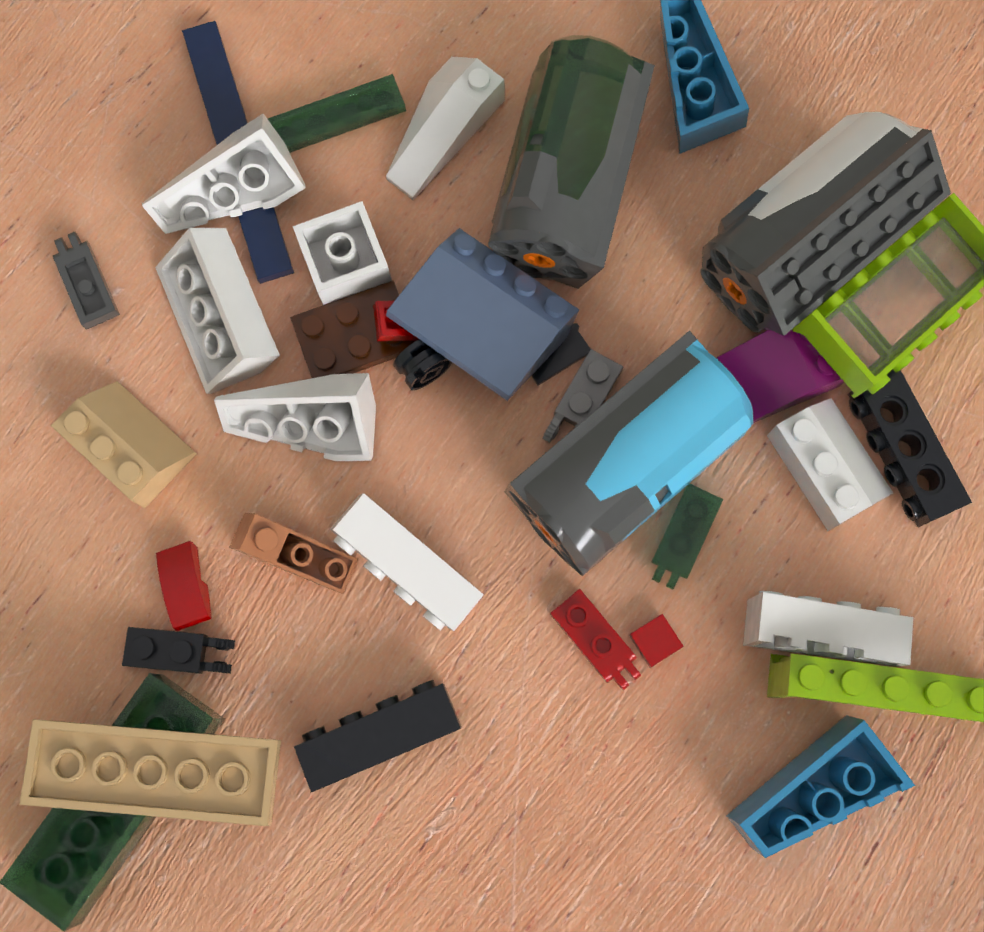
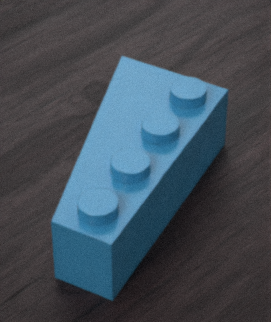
M660 0V22L678 147L681 154L745 128L749 106L702 1Z
M846 715L726 816L748 845L764 858H767L812 836L814 831L829 824L835 825L847 819V815L866 806L872 807L883 802L885 797L897 791L903 792L914 787L915 784L866 721Z

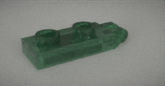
M690 483L685 487L651 563L657 565L652 580L659 583L665 570H668L672 573L666 587L673 590L679 577L687 579L722 504V498Z

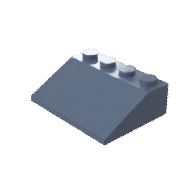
M459 228L436 248L387 310L386 316L508 401L565 341L579 309Z

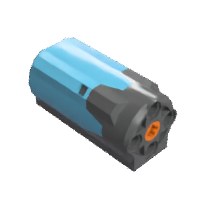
M689 330L515 478L504 492L523 513L544 542L568 565L574 568L581 576H584L746 434L753 425L751 402L732 373L718 359L711 355Z

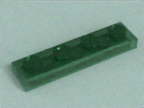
M391 74L268 118V120L286 144L289 153L405 112L406 108L395 78Z

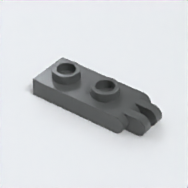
M72 232L68 234L72 245L69 249L62 237L54 240L59 253L53 255V259L79 321L87 330L119 316L120 313L88 241L81 243L77 233Z

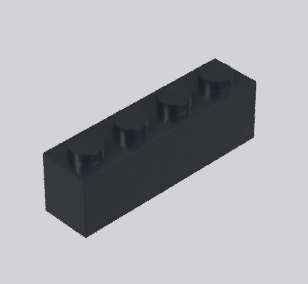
M434 680L425 682L412 688L414 696L399 701L398 696L395 695L376 703L378 711L363 717L361 711L339 719L341 727L326 733L323 726L303 734L304 742L294 746L310 791L314 792L462 729L445 684L442 683L436 686Z

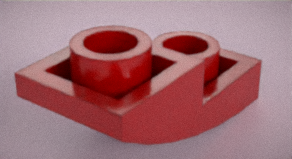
M190 540L157 552L156 560L161 590L173 629L179 631L212 619L208 585L201 580L198 547Z

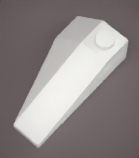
M451 57L429 80L389 168L386 179L414 200L505 101L504 78L478 58Z
M261 114L233 132L142 203V206L162 231L167 234L204 225L209 220L229 215L231 218L240 216L245 211L263 207L265 210L276 207L305 189L306 185L286 144L266 116Z
M369 373L332 374L220 395L214 399L223 431L226 433L264 443L270 440L291 445L290 449L298 452L308 449L324 453L325 459L333 461H371L373 458L376 403Z

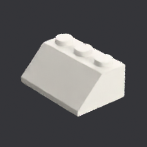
M832 398L805 408L777 424L767 435L827 531L893 494V491Z

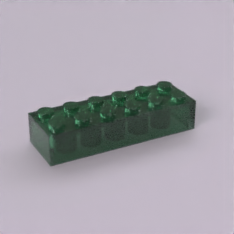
M149 673L112 726L215 734L225 718L166 676ZM52 808L3 876L0 884L65 932L82 924L156 817Z

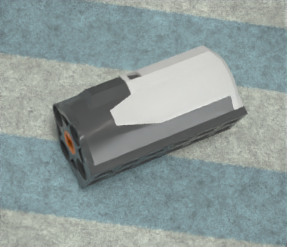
M864 112L847 115L721 219L718 226V235L703 246L702 269L700 270L703 280L722 303L751 331L758 333L762 329L772 330L785 336L951 194L932 130L910 126L901 119L882 112Z

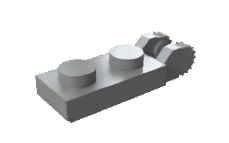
M590 349L554 412L555 416L542 439L551 442L558 434L559 427L564 420L577 427L598 409L607 398L623 366Z

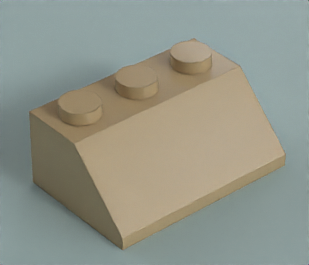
M118 381L79 397L51 425L123 494L143 508H146L197 455L196 452Z

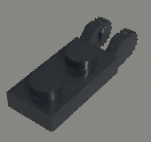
M128 627L122 666L202 674L203 671L231 674L232 665L227 664V662L214 661L211 663L204 662L206 647L228 651L229 649H234L235 640L210 638L205 634Z

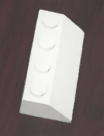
M188 228L155 268L206 394H212L260 374L280 355L227 229Z

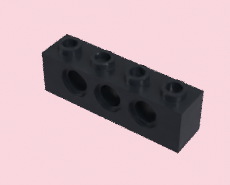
M892 369L887 374L891 380L876 393L871 394L867 390L853 398L851 395L854 393L851 391L848 394L850 398L849 406L853 415L857 419H861L867 430L866 438L869 446L874 452L879 453L885 464L884 472L887 480L892 486L897 487L903 498L902 507L905 514L910 520L915 521L917 527H921L971 504L972 501L901 370L895 373ZM880 409H888L893 414L894 422H888L883 419ZM899 441H903L910 446L911 456H906L900 451ZM918 474L928 480L929 491L923 490L918 485Z

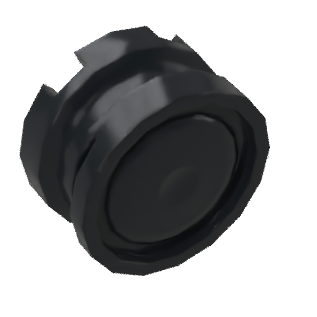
M419 339L398 355L394 360L393 366L399 374L406 376L405 382L411 390H418L438 379L448 370L452 362Z

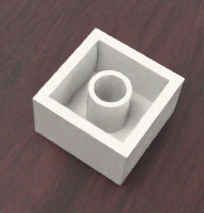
M363 201L293 226L323 305L392 281L387 262Z

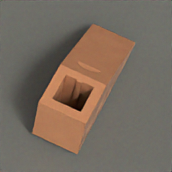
M244 513L229 546L233 550L341 594L344 593L358 560L255 513Z

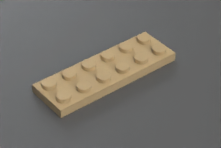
M33 719L19 805L270 826L272 824L281 740Z

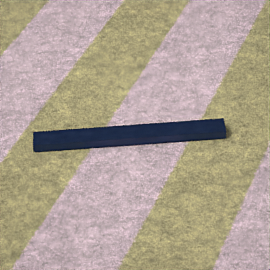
M216 21L182 30L214 138L218 145L248 122ZM263 207L245 211L243 215L238 216L259 283L293 274L294 270L274 207L265 210Z

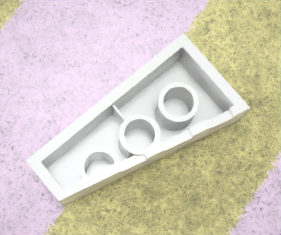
M364 493L360 494L330 528L337 535L333 541L350 556L355 551L367 560L363 567L380 581L385 576L397 585L393 592L410 606L417 601L427 610L423 617L440 631L444 626L455 631L484 595Z
M759 591L758 595L747 600L743 646L896 667L907 666L911 663L914 617L900 615V609L892 607H876V611L861 609V604L854 602L838 601L837 604L822 602V599L817 597L798 596L797 598L785 596L779 592Z

